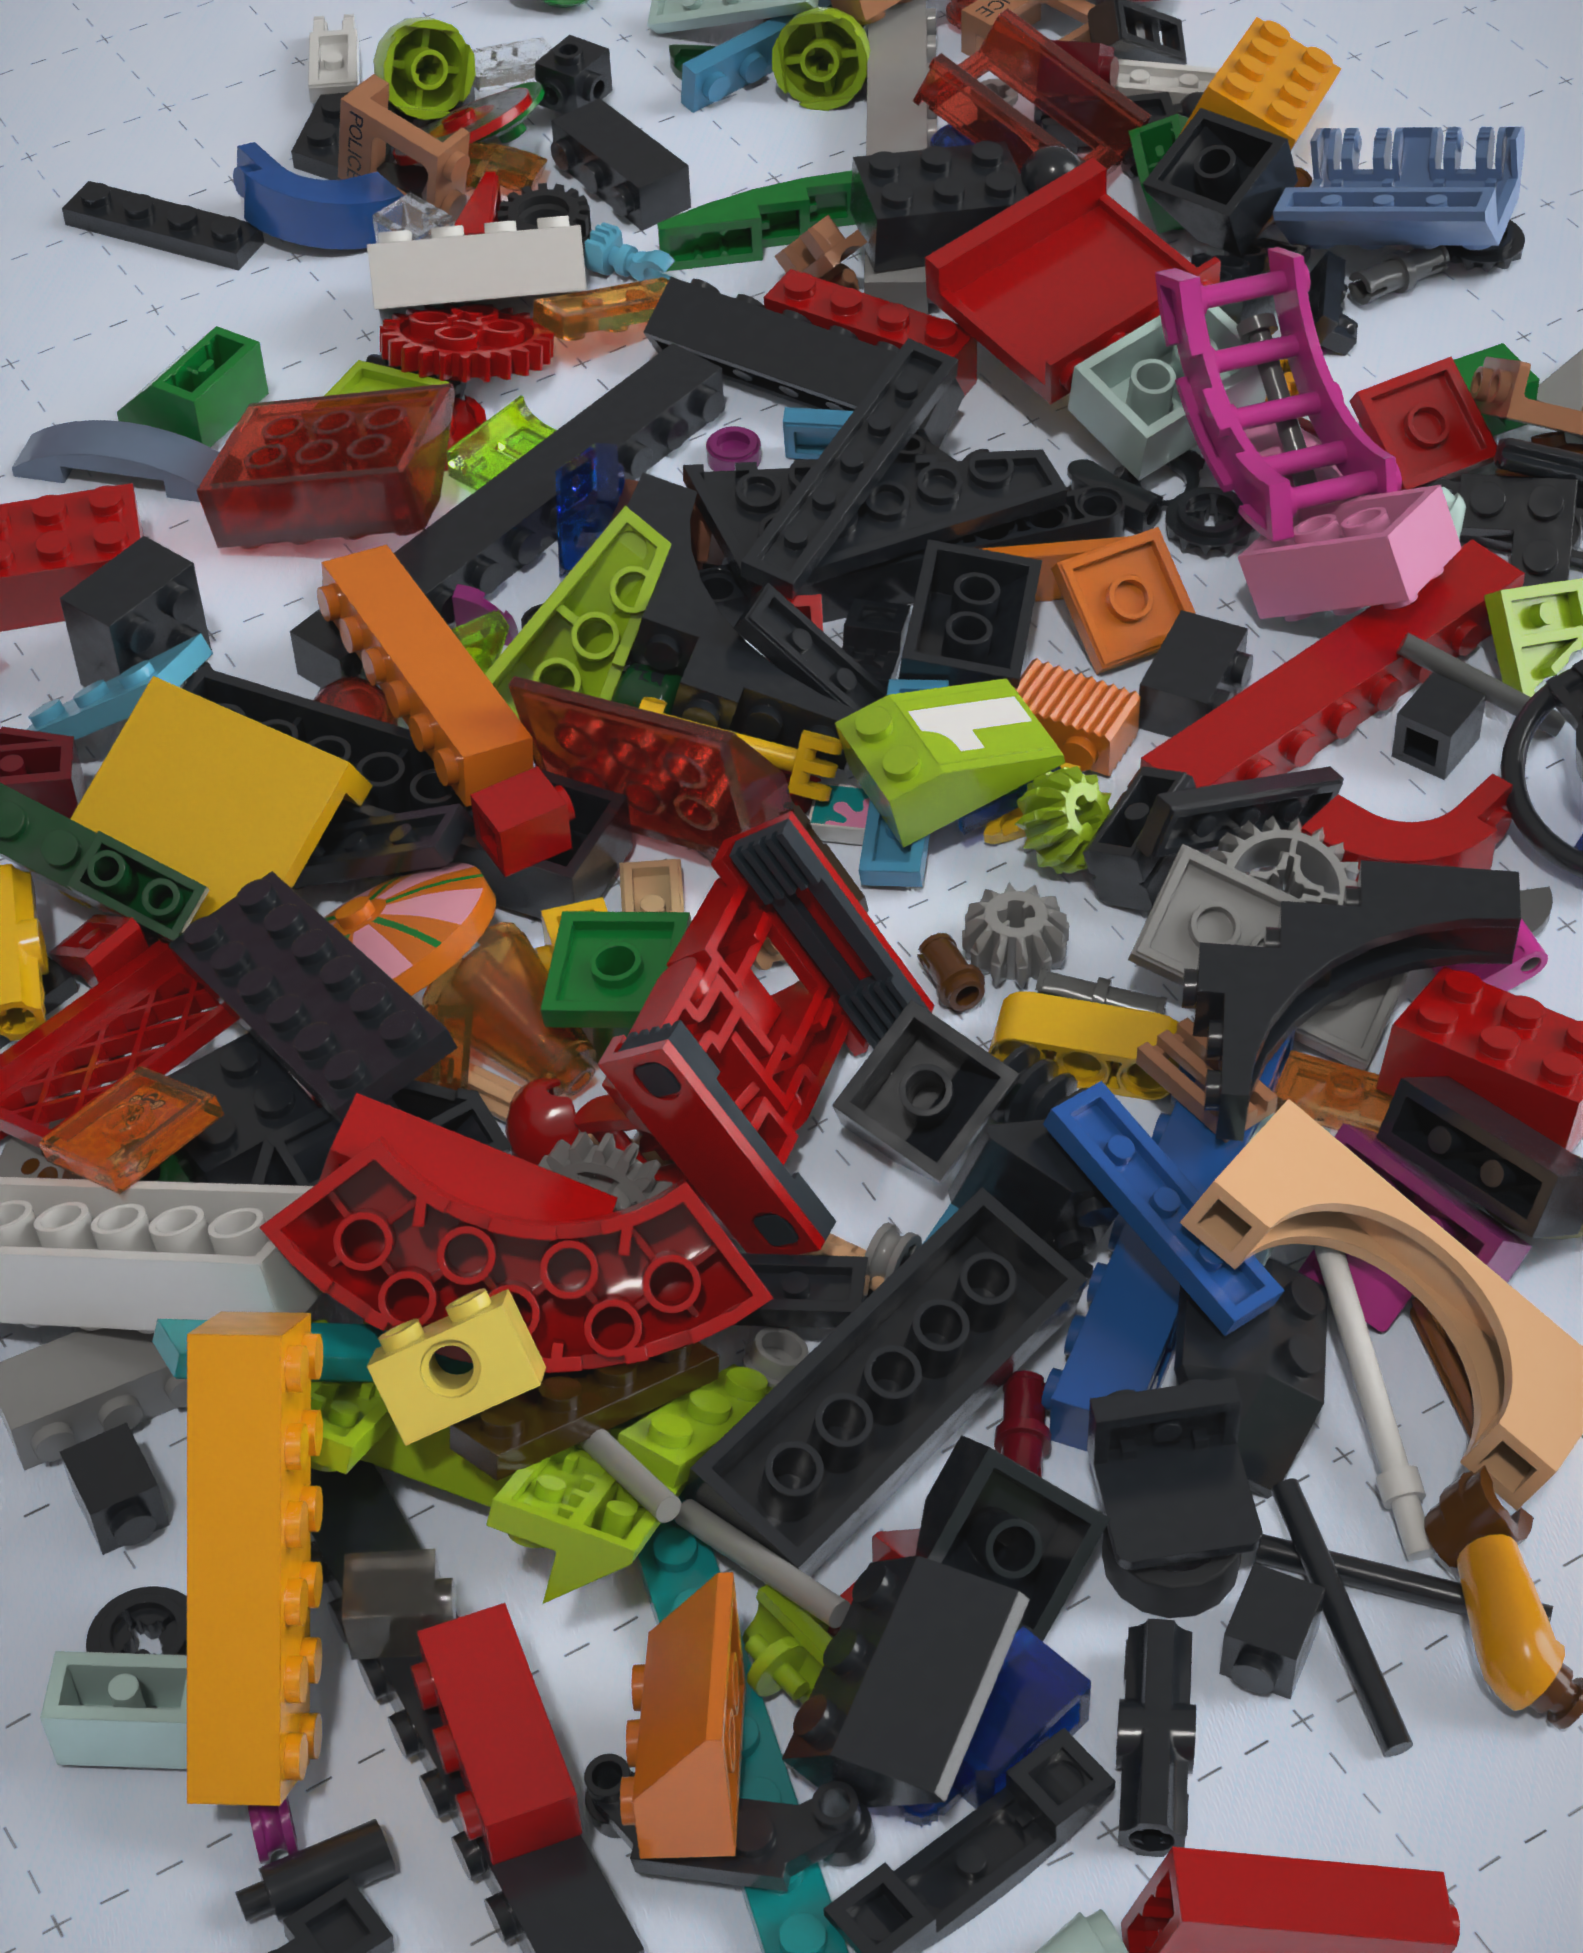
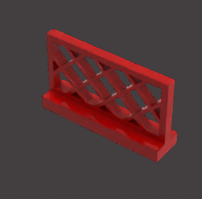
M158 940L147 950L0 1054V1141L11 1135L57 1156L237 1022V1020L177 961L168 943ZM212 1007H216V1008H214V1009H212V1010L205 1011V1012H201L202 1010L209 1009V1008H212ZM182 1016V1018L161 1023V1022H163L164 1020H168V1019H172V1018H176V1017ZM167 1043L163 1047L152 1049L154 1046ZM128 1053H132V1054L129 1055V1056H125V1057H122V1058H118V1059L111 1060V1059H113L114 1057L121 1056V1055L128 1054ZM112 1081H116L115 1083H113V1084H111V1085H107V1086L101 1087L102 1084H105V1083H108V1082H112ZM81 1090L80 1093L60 1098L64 1094ZM66 1118L54 1128H49L50 1122Z

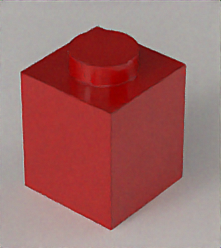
M538 766L470 794L476 839L505 877L572 848L569 821L575 819V811L571 799L561 785L554 787Z

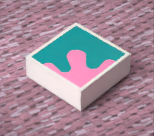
M817 782L832 788L830 800L819 801L813 799L808 819L811 822L812 829L820 840L863 845L870 802L863 788L854 785Z

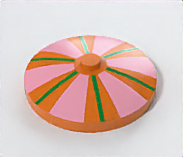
M449 863L447 866L439 869L414 870L383 882L345 902L324 918L409 995L413 996L444 974L474 946L494 916L496 897L477 867L467 863Z

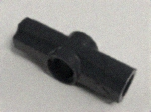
M1148 1618L1143 1624L1128 1627V1639H1126L1125 1699L1119 1698L1116 1768H1121L1118 1844L1134 1850L1136 1855L1164 1857L1172 1846L1185 1848V1839L1188 1831L1189 1794H1187L1188 1774H1193L1196 1739V1704H1190L1193 1632L1181 1628L1174 1620Z

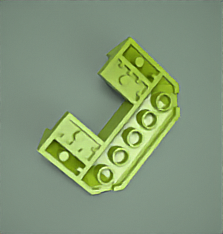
M326 1319L311 1320V1323H328ZM311 1381V1410H321L323 1418L322 1448L319 1456H311V1468L319 1471H339L347 1474L359 1460L490 1507L486 1526L507 1533L510 1539L519 1545L536 1549L548 1548L556 1551L542 1604L631 1565L661 1523L578 1444L496 1481L450 1449V1426L405 1446L375 1383ZM651 1413L641 1414L607 1430V1432L618 1440L621 1431ZM687 1482L674 1489L666 1487L679 1497L687 1486Z

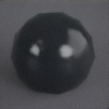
M1062 146L1040 147L1027 158L1021 167V181L1026 186L1030 195L1083 162L1072 150Z

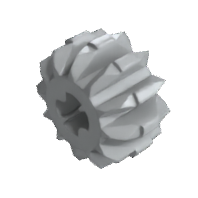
M1009 882L1004 893L1001 894L985 889L980 902L970 903L965 914V930H962V949L965 950V957L971 959V964L978 967L983 975L991 974L995 987L1008 979L1015 980L1019 987L1023 989L1028 978L1031 977L1038 980L1042 968L1048 969L1051 972L1052 969L1062 967L1067 953V941H1069L1070 926L1067 921V914L1060 912L1056 896L1040 897L1036 885L1023 892L1016 891Z

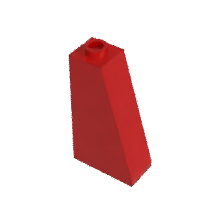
M1173 1846L1120 1922L1122 1940L1129 1953H1452L1457 1947L1460 1936L1459 1914L1456 1907L1449 1902L1445 1875L1442 1871Z

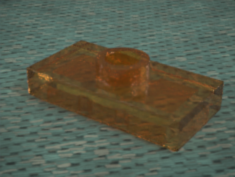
M1291 1050L1274 1091L1278 1096L1276 1112L1290 1099L1323 1127L1338 1131L1342 1124L1345 1123L1375 1131L1377 1134L1393 1096L1376 1089L1379 1074Z

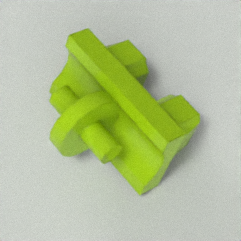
M765 1585L758 1589L756 1595L759 1603L757 1613L742 1636L745 1651L755 1660L748 1672L747 1683L758 1696L767 1697L783 1689L793 1700L798 1699L804 1704L809 1699L823 1668L824 1651L832 1640V1637L827 1633L829 1625L769 1585Z

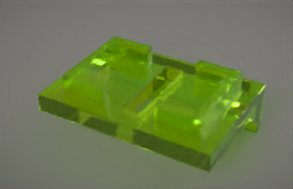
M520 395L446 451L449 476L477 491L516 461L503 453L518 460L554 433L556 429L539 420L526 405L524 397Z

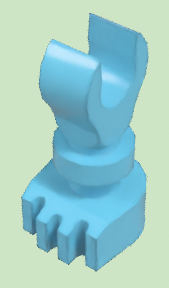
M603 222L595 227V231L592 230L590 232V239L585 241L584 261L586 268L603 275H611L614 271L616 274L625 277L631 275L647 289L654 292L664 291L670 277H672L661 273H665L675 262L668 253L661 250L638 252L635 246L623 244L622 232L617 226Z

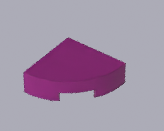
M457 584L452 600L458 639L460 641L508 646L518 635L517 625L512 615L507 610L503 613L491 602L484 599L485 593L481 590Z

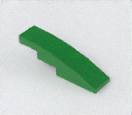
M852 170L799 178L751 189L703 204L657 223L659 250L668 253L675 260L667 271L762 261L763 248L791 244L827 215L830 216L837 227L856 225L850 211Z

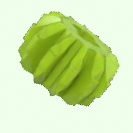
M1078 766L1072 768L1064 767L1054 772L1049 771L1037 776L1033 782L1027 784V792L1016 800L1023 816L1015 825L1026 833L1027 840L1023 849L1036 850L1038 867H1052L1057 875L1062 873L1071 874L1088 868L1083 851L1111 811L1108 801L1112 793L1099 790L1097 774L1085 775Z

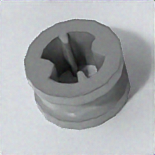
M889 1222L884 1223L872 1237L865 1253V1257H868L870 1280L875 1276H881L885 1281L922 1245L921 1237L913 1232L900 1236L899 1228Z

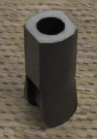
M1088 459L1074 460L1068 465L1067 476L1072 480V484L1067 487L1068 491L1100 485L1112 487L1120 491L1125 497L1126 526L1144 532L1153 529L1158 523L1162 514L1163 496L1117 477L1099 464Z

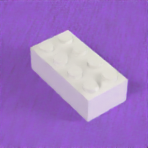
M569 216L537 218L538 229L517 231L516 221L484 223L485 234L465 235L463 225L431 228V239L412 240V233L409 230L378 233L379 243L367 244L374 310L586 291L581 225L570 226Z

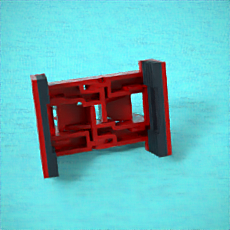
M790 811L723 840L710 864L720 878L714 882L667 962L668 968L657 979L627 1038L625 1035L613 1037L597 1064L606 1075L602 1086L608 1094L587 1102L578 1110L573 1119L574 1124L581 1132L592 1134L599 1144L606 1133L613 1134L616 1148L625 1151L627 1146L633 1142L638 1144L639 1153L636 1159L643 1164L648 1161L642 1153L656 1151L663 1161L673 1160L674 1163L659 1167L654 1176L655 1180L668 1181L675 1184L684 1178L728 1238L737 1240L745 1252L750 1254L799 1255L821 1250L837 1221L800 1173H793L791 1176L784 1167L799 1137L795 1131L807 1121L843 1043L847 1045L854 1056L867 1052L869 1045L873 1049L878 1045L911 999L931 1013L934 1008L933 1002L793 811ZM766 937L769 938L799 978V981L773 995L769 994L751 970ZM637 1130L633 1142L624 1131Z

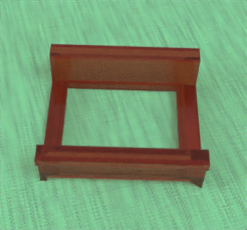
M1008 8L998 15L980 49L958 65L942 53L932 59L928 67L930 70L912 101L918 106L923 102L929 105L928 109L974 143L980 141H1006L1019 173H1021V167L1027 158L1040 147L1059 145L1067 149L1069 148L977 80L988 71L1094 150L1085 157L1081 158L1078 156V158L1084 163L1093 157L1107 168V176L1120 166L1124 156L1132 146L1129 131L1146 125L1151 118L1149 113Z

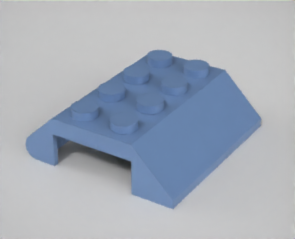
M1397 127L1394 132L1393 142L1391 128H1378L1374 137L1373 169H1359L1362 138L1358 128L1345 129L1343 144L1340 128H1317L1310 140L1313 181L1309 187H1286L1273 210L1274 222L1291 245H1308L1313 249H1328L1335 245H1359L1361 248L1368 250L1380 249L1387 245H1410L1414 249H1433L1439 245H1462L1469 250H1482L1490 246H1499L1519 199L1525 148L1524 127H1500L1498 129L1495 169H1492L1495 148L1493 127L1479 128L1476 139V169H1460L1464 146V137L1460 127L1447 128L1445 143L1441 127ZM1442 155H1443V168H1444V169H1441ZM1391 156H1392V169H1390Z

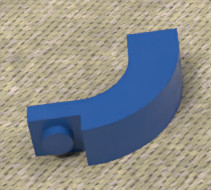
M256 142L237 146V167L233 171V182L238 194L244 198V219L257 229L284 241L324 249L367 248V244L379 243L378 233L403 230L404 194L379 172L341 180L313 179L285 169Z

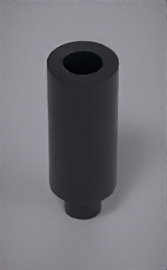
M372 1819L258 1868L262 1881L236 1891L235 1895L246 1922L270 1911L274 1912L277 1921L280 1922L348 1878L359 1888L396 1872L383 1832L377 1820Z

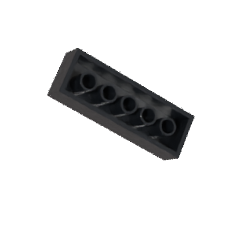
M982 1187L690 1468L684 1500H695L811 1577L1007 1381L1012 1373L1017 1371L1074 1314L1088 1279Z

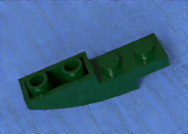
M0 783L1 857L26 869L34 877L109 915L133 917L141 927V930L172 942L185 932L210 891L208 887L101 831L96 833Z

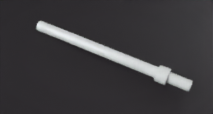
M1313 1245L1381 1473L1376 1477V1482L1383 1506L1386 1509L1393 1510L1407 1560L1416 1561L1428 1558L1435 1554L1436 1551L1430 1544L1425 1531V1515L1421 1501L1425 1499L1426 1493L1418 1467L1409 1465L1345 1252Z

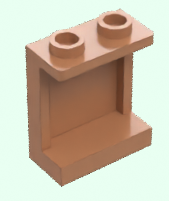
M1486 357L1483 367L1479 366L1475 371L1471 381L1470 393L1481 414L1583 437V406L1582 410L1579 411L1525 397L1524 392L1531 363Z

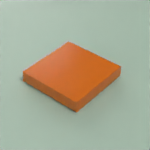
M1159 527L1057 562L1051 568L1096 675L1157 653L1180 611L1183 610L1196 614Z

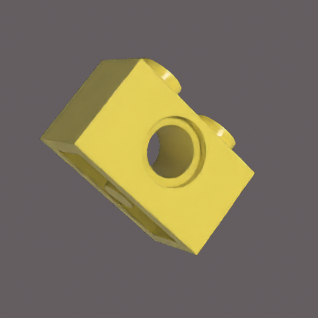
M485 1288L473 1291L447 1305L445 1309L449 1316L423 1328L419 1319H413L388 1330L378 1338L381 1347L375 1349L367 1368L405 1446L541 1385L546 1366L509 1289L489 1297ZM444 1346H458L470 1355L474 1368L465 1374H450L444 1371L437 1363L435 1351Z

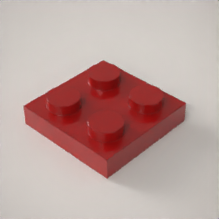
M1452 356L1360 390L1349 400L1364 432L1384 451L1395 456L1402 477L1401 490L1426 487L1438 480H1450L1460 476L1461 473L1465 474L1494 462L1497 444Z

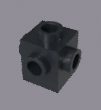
M569 34L535 62V80L545 90L544 97L539 105L564 115L599 98L604 99L613 91L609 48Z

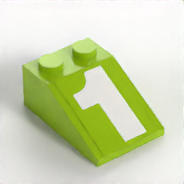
M1007 678L890 694L835 722L850 771L903 848L1034 780L1037 776L1066 763L1064 755Z

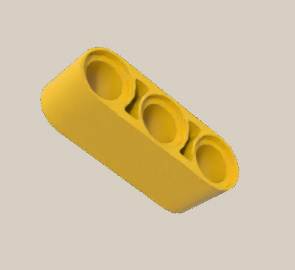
M1019 991L1009 994L1003 1000L988 1052L1003 1062L1015 1049L1024 1044H1033L1040 1051V1060L1051 1058L1059 1066L1058 1075L1070 1073L1078 1081L1077 1088L1079 1089L1090 1088L1102 1081L1114 1095L1143 1100H1158L1167 1097L1170 1093L1136 1064L1137 1048L1146 1042L1155 1046L1157 1044V1035L1167 1029L1172 1034L1176 1033L1177 1023L1179 1022L1170 1016L1155 1012L1036 992ZM1170 1057L1168 1060L1179 1069L1180 1065Z

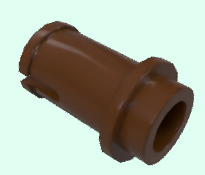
M937 933L925 939L918 949L922 954H917V958L936 982V993L941 1003L957 1011H966L975 1007L982 1000L985 993V977L980 969L967 963L951 935Z

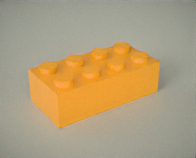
M1256 17L1207 86L1182 131L1199 109L1203 108L1287 138L1290 150L1292 151L1342 68L1335 65L1331 56L1325 51L1312 46L1307 48L1291 38L1289 31L1281 24L1271 20L1263 21Z

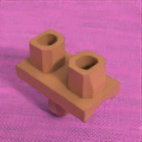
M827 215L774 257L786 273L793 269L859 291L855 272L841 262L865 245L867 241L859 229L845 238L830 216Z

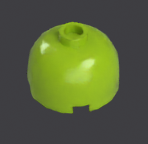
M818 6L803 11L782 28L772 48V70L777 84L785 94L788 92L794 99L800 101L799 105L810 110L829 111L844 106L861 90L867 78V62L871 52L869 40L865 30L855 18L837 8Z
M429 16L405 18L391 26L378 42L373 59L374 74L389 83V102L400 112L422 120L443 118L451 113L448 112L450 109L454 108L459 101L464 102L470 94L476 75L475 56L470 45L466 44L463 36L459 33L460 31L453 25Z

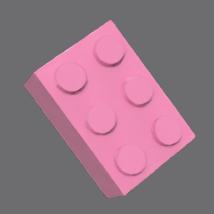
M1441 485L1354 497L1297 510L1295 517H1293V538L1272 542L1261 535L1238 556V560L1259 618L1267 619L1284 616L1285 621L1293 622L1307 618L1316 612L1333 610L1334 615L1343 616L1354 613L1365 606L1383 604L1384 609L1387 610L1407 606L1418 598L1417 593L1430 580L1444 572L1443 567L1462 548Z

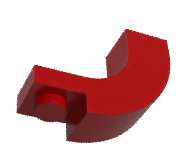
M1492 773L1453 810L1440 817L1419 822L1395 821L1380 817L1338 794L1302 826L1301 833L1312 836L1314 831L1323 827L1325 837L1322 843L1330 847L1343 842L1345 853L1340 862H1358L1359 870L1361 860L1491 870L1495 845L1505 836L1512 822V813L1508 811L1506 801L1512 791L1513 784Z

